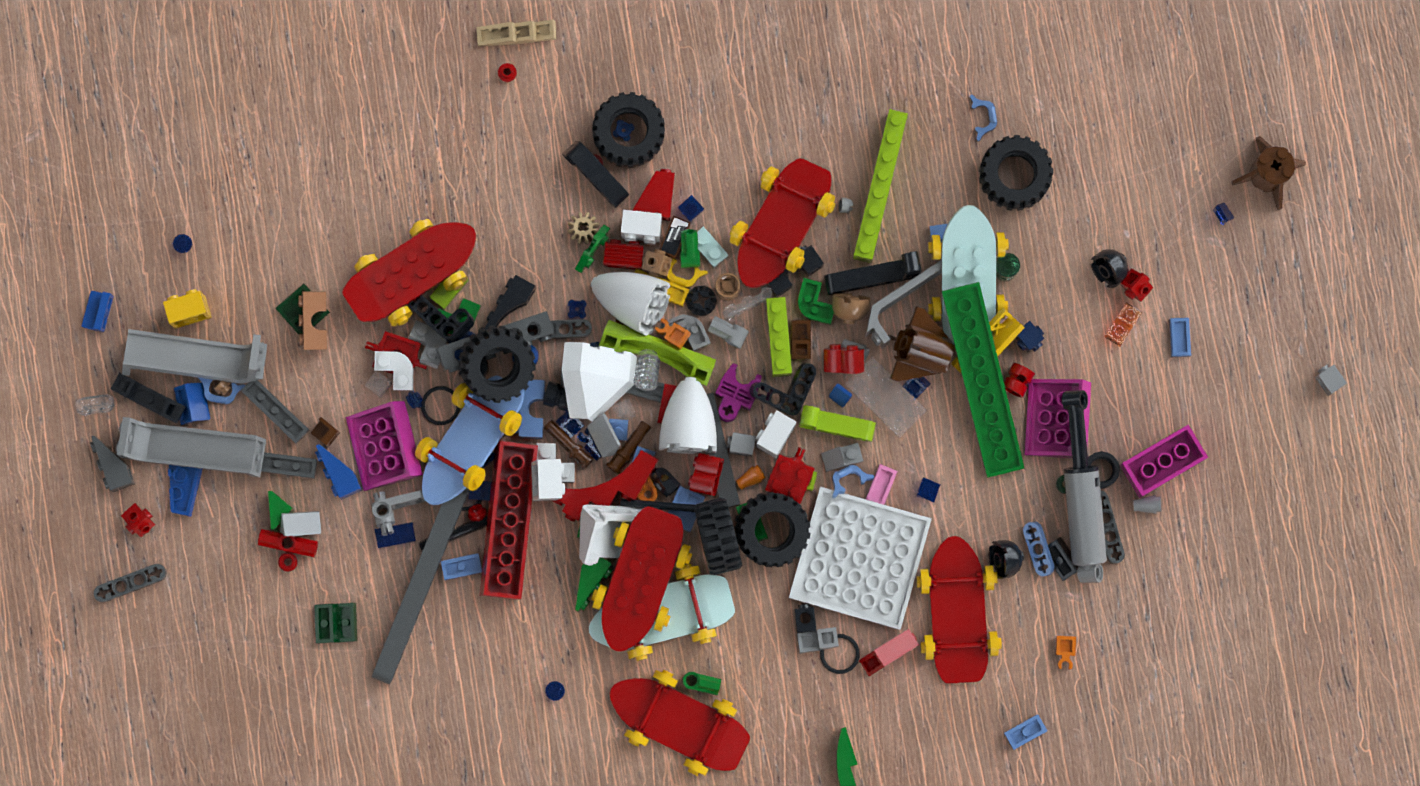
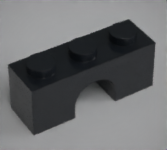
M805 245L800 248L804 250L805 259L801 268L798 269L803 270L807 277L824 267V262L812 245L809 247ZM787 269L776 279L767 283L776 298L790 290L793 286L788 278L790 271Z

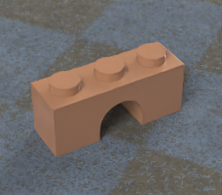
M302 291V296H298V305L302 307V315H299V326H302V334H299V345H303L304 350H327V330L316 329L311 323L312 316L316 312L327 311L326 291Z

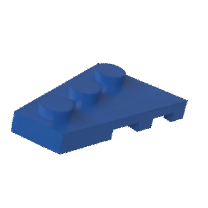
M169 465V495L172 513L192 516L203 469Z

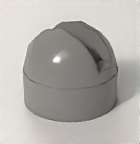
M841 197L839 212L849 213L852 211L853 208L851 206H853V202L848 198Z

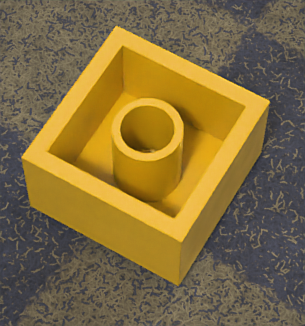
M189 290L185 292L186 295L180 297L173 295L163 302L169 324L177 329L212 318L206 296L200 290Z

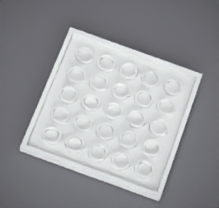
M820 487L810 521V539H807L806 543L808 545L806 549L803 548L789 598L901 630L932 518L845 493L832 498L834 490Z

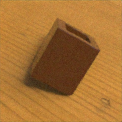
M320 417L318 419L320 422L311 431V434L325 446L329 447L340 432Z

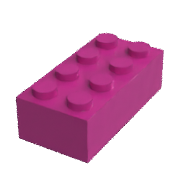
M1188 424L1119 466L1137 496L1141 498L1204 461L1208 456Z

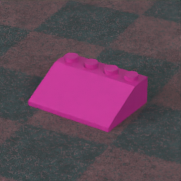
M1032 379L1028 390L1024 455L1072 458L1069 415L1062 404V395L1065 391L1085 390L1087 393L1088 405L1084 409L1088 447L1091 382L1083 379Z
M392 401L346 417L364 491L407 481L423 475L420 461L415 456L416 445L405 401Z

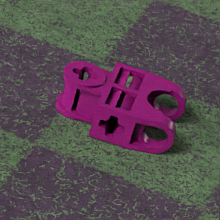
M735 363L726 371L715 392V396L723 399L719 406L718 414L724 422L734 421L740 408L748 411L751 410L755 399L750 395V387L755 382H761L762 378L761 375L757 374L750 383L740 384L736 379L738 365ZM729 407L731 408V412L733 414L729 413L728 416H726L725 411L723 409L727 410Z

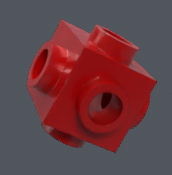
M1132 268L1128 271L1126 278L1120 283L1125 289L1124 294L1131 300L1135 298L1140 302L1153 289L1149 283L1150 278L1146 274L1139 273Z
M136 503L121 515L127 523L125 527L132 535L136 533L142 537L155 526V523L151 520L153 515L146 508H140Z

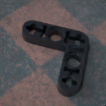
M810 363L801 364L795 373L787 394L765 383L755 382L750 387V395L754 399L787 415H797L801 411L815 379L816 368ZM804 369H808L810 374L806 375V373L803 372ZM802 378L803 380H807V382L799 381V379ZM798 384L803 386V392L800 395L795 392V387ZM761 387V390L767 392V395L758 394L756 388ZM775 393L780 397L777 404H773L771 401V397ZM785 402H786V403L793 404V406L795 407V409H794V410H790V407H788V406H786V405H783V404H784Z

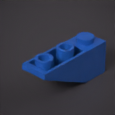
M320 444L316 445L318 451H315L319 462L323 461L326 467L323 471L327 480L331 478L333 483L331 489L334 496H339L342 500L362 491L356 474Z

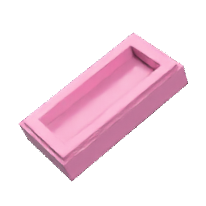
M879 464L866 500L884 505L897 471Z

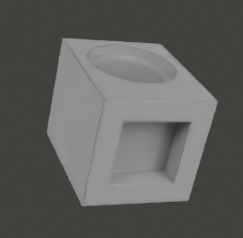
M1325 365L1318 370L1319 375L1315 377L1327 396L1347 384L1335 365L1331 367Z
M733 432L732 437L728 436L726 448H730V453L752 457L756 436Z

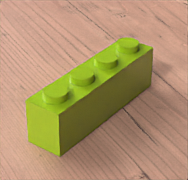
M766 298L772 377L792 376L786 298Z

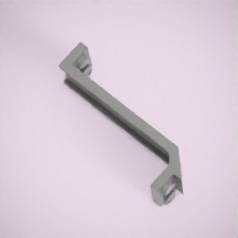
M942 260L872 305L865 337L872 333L871 339L876 346L880 345L882 349L886 347L890 342V338L880 325L878 315L942 273Z
M128 329L122 375L130 376L131 369H140L244 384L263 379L267 344L260 342L261 335L253 334L251 344L237 345Z
M123 417L120 424V438L116 445L117 455L120 458L148 463L243 473L253 477H260L266 439L259 436L151 424L128 417Z

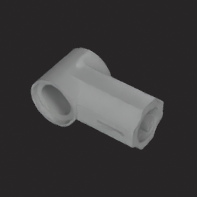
M716 316L708 329V332L724 339L725 342L738 349H741L749 333L745 328L736 324L732 325Z

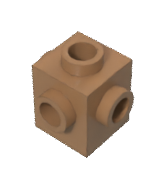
M654 249V252L647 251L642 259V269L648 271L647 275L658 278L659 274L668 276L672 258L665 256V252Z

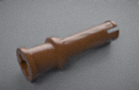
M553 420L544 426V429L569 453V458H573L581 466V470H584L592 463L594 457H590L583 450V446L577 445Z
M641 421L622 448L617 450L609 463H606V466L619 475L621 473L620 470L626 462L630 461L631 454L651 427L646 422Z

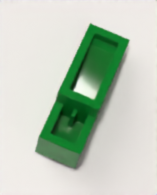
M846 727L841 728L836 751L837 777L840 786H856L851 766L857 765V760Z

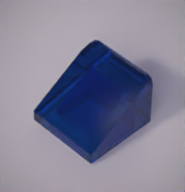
M1225 203L1214 207L1213 212L1222 225L1234 219L1233 214Z
M925 377L907 380L902 388L916 400L931 383Z
M565 412L555 421L570 438L584 427V424L579 419L570 418L569 412Z
M923 477L916 496L934 503L941 484Z

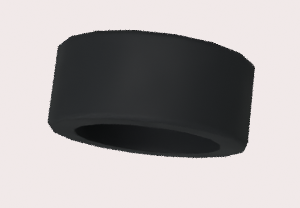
M1095 452L1088 457L1089 465L1097 459H1105L1112 466L1110 478L1106 481H1100V489L1108 488L1119 477V462L1108 452Z

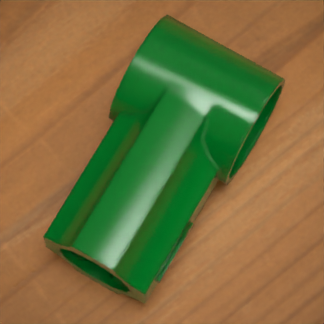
M697 230L681 231V268L700 267Z
M688 672L683 676L682 684L687 689L718 696L721 679ZM688 675H693L696 678L694 686H689L686 683Z

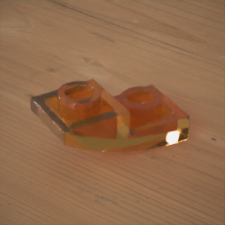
M1126 302L1104 337L1121 347L1142 312Z

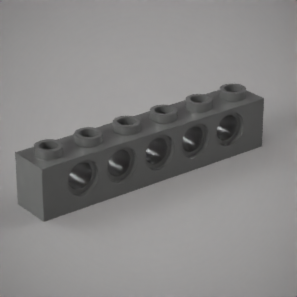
M547 311L504 325L507 329H512L521 335L530 346L533 345L532 341L539 339L540 342L551 339L550 335L554 334ZM529 326H534L537 329L535 336L528 334L527 328ZM469 337L436 349L443 371L448 370L449 373L459 370L461 360H457L454 353L457 350L464 351L462 346L465 342L468 343L471 340ZM504 347L494 348L488 351L483 358L487 361L496 358L497 353L503 352L505 355L511 353V351Z

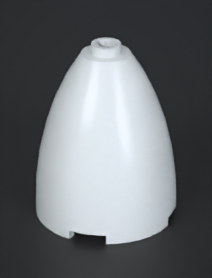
M611 272L600 274L594 277L591 282L592 292L612 316L631 329L646 336L653 332L652 327L658 321L661 322L660 320L663 318L668 307L670 295L667 294V288L669 289L670 284L656 277L633 272Z
M685 377V380L681 381L676 387L668 402L660 430L659 450L667 448V452L679 454L702 453V451H705L706 454L717 452V435L713 410L703 386L694 377Z

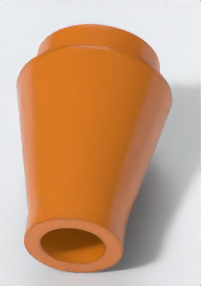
M756 465L755 467L751 466L736 482L740 489L743 490L763 482L762 480L766 477L759 465Z

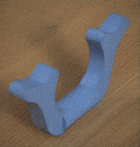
M970 95L973 103L971 108L976 109L977 107L984 106L987 108L990 124L987 127H975V131L978 133L977 141L979 142L984 134L994 130L997 126L994 104L990 101L979 100L974 95Z
M198 378L203 383L206 399L210 402L225 405L232 403L237 393L246 386L244 384L237 385L232 383L231 395L224 397L210 393L209 386L213 381L212 379Z
M849 465L836 471L832 478L834 485L832 498H836L839 494H844L846 491L839 483L840 478L849 474H856L860 478V483L864 485L866 481L873 480L874 475L866 474L856 465Z

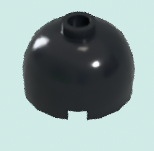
M1105 249L1091 258L1093 260L1091 268L1094 275L1101 283L1105 281L1108 284L1106 287L1115 288L1126 278L1128 263L1122 253L1113 249Z
M993 541V545L989 546L988 557L989 564L994 565L997 578L1005 579L1014 576L1021 569L1024 560L1023 552L1012 541Z

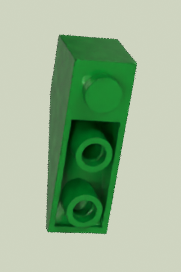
M599 557L596 564L591 566L583 564L581 566L575 608L577 612L580 609L585 610L590 603L588 600L590 595L593 594L595 589H599L601 580L603 578L607 579L613 571L611 569L612 564L603 557Z

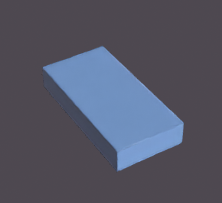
M1170 318L1171 357L1191 356L1189 318Z

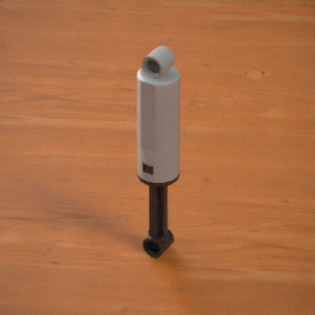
M1085 390L1065 391L1062 395V404L1069 415L1073 467L1064 469L1071 558L1073 565L1079 566L1077 576L1081 583H1100L1103 579L1101 564L1107 561L1099 467L1088 464L1084 409L1088 405V396Z

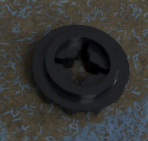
M705 285L694 287L686 297L688 309L697 316L710 314L715 309L717 302L713 290ZM698 293H700V295H702L703 298H709L706 301H704L705 308H703V306H701L700 303H694L698 300Z

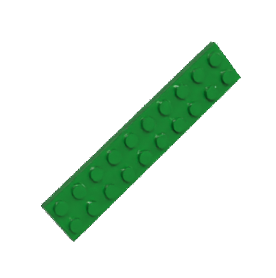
M975 282L943 290L941 292L986 476L989 478L1025 469L980 283Z

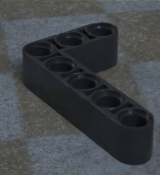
M914 251L902 254L897 261L824 275L827 295H834L836 293H845L911 280L921 274L922 270L918 252Z

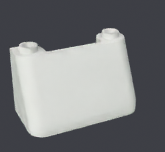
M583 505L580 516L579 558L582 563L591 566L598 563L599 557L619 558L622 548L614 546L616 540L613 538L616 527L620 528L622 522L631 525L635 516L643 508Z

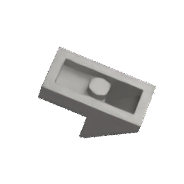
M858 443L837 447L821 453L826 472L863 462Z

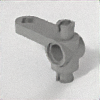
M422 490L387 499L383 491L379 492L380 498L378 493H374L375 502L372 503V512L376 527L381 528L383 536L388 535L387 529L390 535L393 534L392 525L395 524L393 510L425 502ZM387 508L388 511L385 515H378L380 509Z

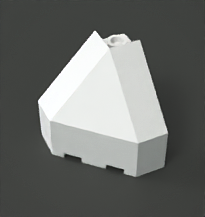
M565 342L562 375L569 417L589 419L593 422L601 414H604L634 386L637 356L631 352L623 351L619 353L615 352L612 348L602 346L591 347L590 344L583 342Z

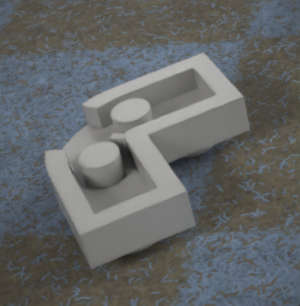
M683 314L667 321L669 326H672L675 322L690 331L691 335L688 341L693 351L711 344L703 324L697 318ZM660 324L663 329L665 327V324Z
M416 320L409 339L426 346L420 362L438 369L440 359L436 349L446 345V341L429 325Z

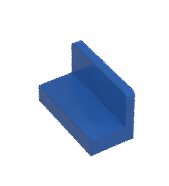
M90 292L82 322L83 328L104 333L114 297L111 293Z
M202 382L187 383L174 388L176 402L186 407L180 417L181 425L210 420L208 403L204 395Z

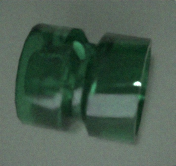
M1005 253V257H998L996 260V277L1001 281L1014 279L1019 272L1020 261L1014 254Z

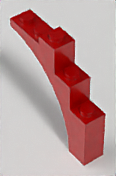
M641 450L634 461L622 473L611 480L594 487L582 489L565 488V494L562 495V498L552 501L560 506L565 504L562 510L566 514L565 518L575 522L576 520L580 521L583 505H590L593 502V505L612 506L619 492H622L621 496L628 501L632 499L637 500L659 459Z

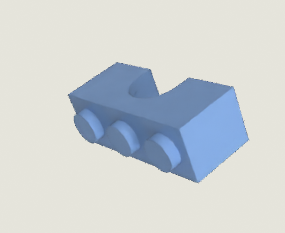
M529 380L527 390L522 389L524 391V400L518 412L522 416V422L516 433L522 439H543L544 420L543 418L532 417L529 414V407L536 401L544 400L546 382L545 380Z

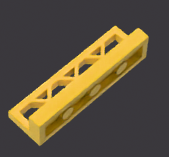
M1004 308L989 322L991 331H993L992 336L997 357L1025 328ZM1006 315L1008 318L999 324L1000 320ZM956 357L952 361L951 365L961 373L960 367L958 366V358Z

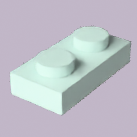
M704 226L697 232L698 250L715 268L729 255Z

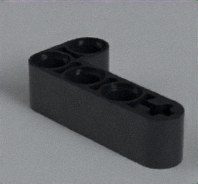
M575 141L562 153L565 159L575 166L614 208H617L629 196V193L580 141Z
M422 295L416 298L417 301L415 303L411 301L406 304L449 344L461 340L474 325V318L466 309H457L447 319ZM428 306L427 310L421 313L422 309ZM467 316L464 322H460L461 318ZM441 318L438 324H434L436 319ZM454 330L451 336H447L449 331Z

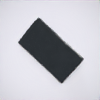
M1061 537L1050 543L1048 547L1054 563V569L1062 581L1077 573L1079 566L1073 565L1071 551Z

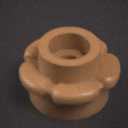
M220 381L213 388L217 392L216 395L220 393L224 395L231 388L229 386L230 382Z

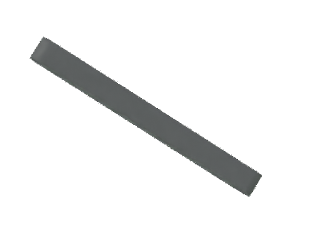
M466 488L455 498L442 503L375 666L372 678L389 685L391 684L451 538L450 535H452L469 489Z

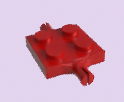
M387 331L384 332L383 338L378 345L369 341L366 342L365 349L374 352H400L409 358L413 369L415 366L427 369L426 364L422 365L423 363L418 359V353L422 345L419 342ZM384 371V372H387V373H390V374L393 375V372H394V371Z
M798 447L795 457L779 454L765 490L784 494L801 504L815 470V467L807 465L802 461L806 450Z

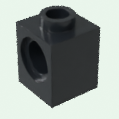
M809 604L798 605V609H794L797 633L816 631L814 607H810ZM802 613L810 615L811 620L809 623L804 624L800 621Z

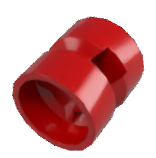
M1013 362L1008 372L1010 376L1004 379L1005 389L1007 392L1023 398L1028 389L1026 384L1031 383L1035 373Z

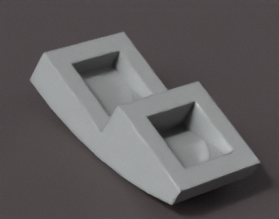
M836 627L797 633L799 654L839 647Z

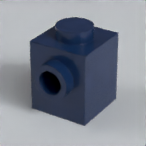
M1029 321L1015 338L1018 340L1016 343L1022 351L1030 352L1033 350L1035 352L1043 346L1041 342L1044 340V332L1039 326H1034Z

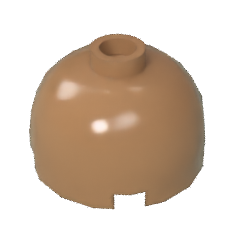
M836 293L833 295V312L838 318L844 319L843 323L855 324L856 320H861L867 315L870 307V297L864 295L853 296L851 293Z

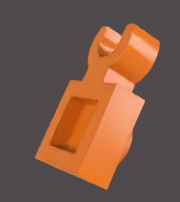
M661 318L660 321L665 324V327L663 329L655 327L656 332L661 335L666 334L664 340L681 350L691 335L690 331L675 322L672 326H669L667 320Z
M1056 636L1055 655L1061 656L1057 663L1058 669L1062 668L1063 662L1068 663V670L1072 669L1073 663L1070 660V656H1076V637Z

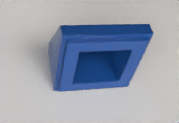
M838 383L829 394V398L843 408L852 398V394Z

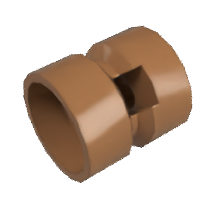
M724 273L717 278L715 285L717 296L723 301H732L738 296L740 282L736 275Z

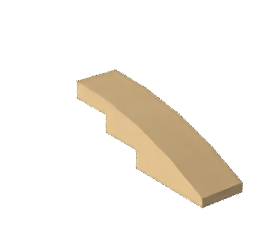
M554 20L520 23L507 22L476 27L478 46L512 45L556 40Z

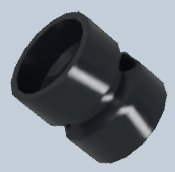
M549 381L543 405L552 408L558 406L559 410L569 412L565 387L562 388L559 383Z

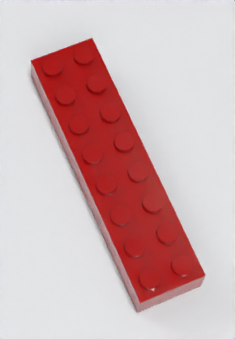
M499 441L495 447L479 596L512 600L522 599L533 498L531 462L537 460L538 445Z

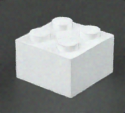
M623 210L622 239H625V242L628 243L629 241L637 240L644 241V244L655 245L656 242L660 243L662 214Z
M777 410L775 414L770 413L765 422L766 429H761L755 438L757 442L756 447L775 459L796 426V421Z
M544 459L531 462L533 501L561 499L562 495L565 494V484L562 483L561 475H564V464H561V459Z

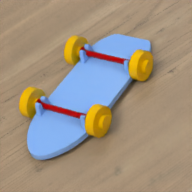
M496 375L489 378L488 380H500L502 379V377ZM461 383L457 386L452 395V403L463 409L439 445L434 439L425 437L419 442L415 451V456L418 460L424 463L428 462L422 480V494L426 502L431 505H440L455 498L466 488L474 491L481 486L485 478V470L482 466L504 434L507 436L513 435L521 425L522 416L518 412L524 400L523 390L520 391L521 395L517 398L512 396L511 401L505 402L503 399L500 403H494L493 400L486 401L482 397L475 395L466 383Z

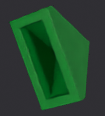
M268 491L271 530L277 531L281 527V513H293L295 509L276 493Z

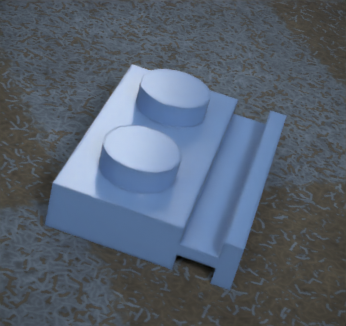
M679 486L672 503L696 505L697 503L704 502L705 496ZM669 510L668 513L681 518L683 529L691 532L696 520L695 512Z

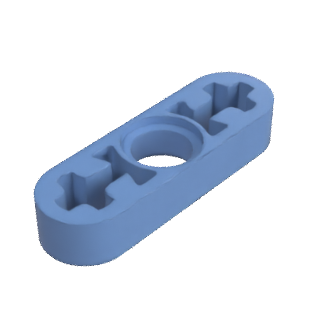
M1029 522L1024 526L1023 534L1035 571L1039 576L1051 575L1055 567L1042 526L1038 522ZM1036 528L1037 531L1034 534H1030L1029 530ZM1040 538V540L1032 542V539ZM1036 544H1041L1043 547V552L1040 555L1034 550ZM1044 556L1046 557V559H1042V560H1039V561H1038V558H1041V557H1044ZM1043 563L1048 565L1046 571L1041 569Z

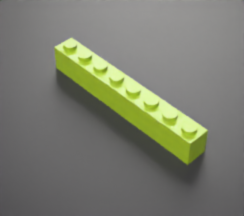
M889 109L853 256L855 260L872 263L908 113Z

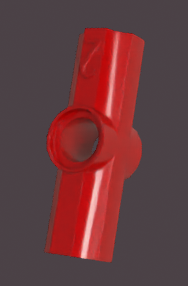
M261 529L258 546L315 558L318 541L296 536H284L282 533ZM291 538L293 545L290 548H285L283 545L284 541Z

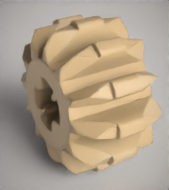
M579 212L578 219L573 215L572 220L574 222H568V226L572 227L567 230L568 234H573L571 236L572 240L578 237V244L582 243V239H585V243L589 244L588 238L590 237L593 240V234L599 231L594 229L600 226L598 222L593 223L596 217L592 216L589 219V212H586L585 217H582V213ZM580 225H587V231H579Z

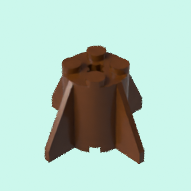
M1259 136L1255 138L1260 152L1259 157L1253 162L1249 173L1233 180L1231 183L1233 186L1251 181L1256 188L1263 190V192H1272L1276 208L1281 210L1283 204V185L1294 174L1295 168L1305 166L1306 161L1294 159L1288 149L1272 147Z
M916 306L910 324L905 325L907 328L904 331L900 330L897 337L888 334L889 338L895 341L893 350L897 351V356L894 355L896 363L890 379L895 381L947 373L950 368L949 362L956 351L952 340L949 339L926 310Z

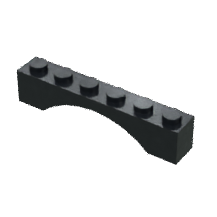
M517 275L514 278H510L505 286L507 288L505 294H501L496 301L498 306L495 311L491 310L486 319L488 323L484 329L487 330L488 326H495L497 328L501 321L510 313L526 306L537 289L536 286ZM482 358L480 371L484 377L489 372L488 360L486 361L485 358Z

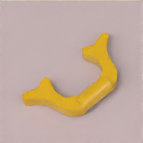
M672 259L667 278L670 282L689 288L700 277L708 275V271L699 270L698 267H695L693 278L686 280L672 273V268L677 263V259Z

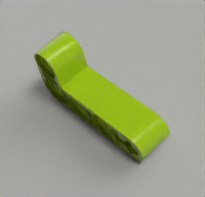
M803 405L799 424L801 428L867 442L873 441L876 422L821 411L820 408Z

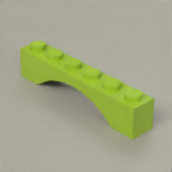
M608 320L599 346L612 348L615 352L627 351L655 358L677 369L686 377L696 378V381L706 386L716 359L684 347L680 350L665 340L652 335L646 336L630 327Z

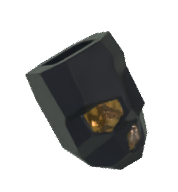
M662 467L655 468L650 476L653 484L666 498L681 486L677 479L667 469Z

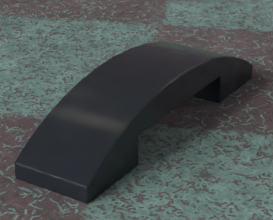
M120 372L111 387L112 391L176 424L186 408L184 405L144 386L126 375H122Z

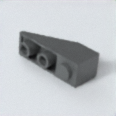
M91 436L93 442H90L93 452H97L99 460L96 461L99 470L104 472L105 478H103L106 489L116 492L135 485L129 466L101 440Z

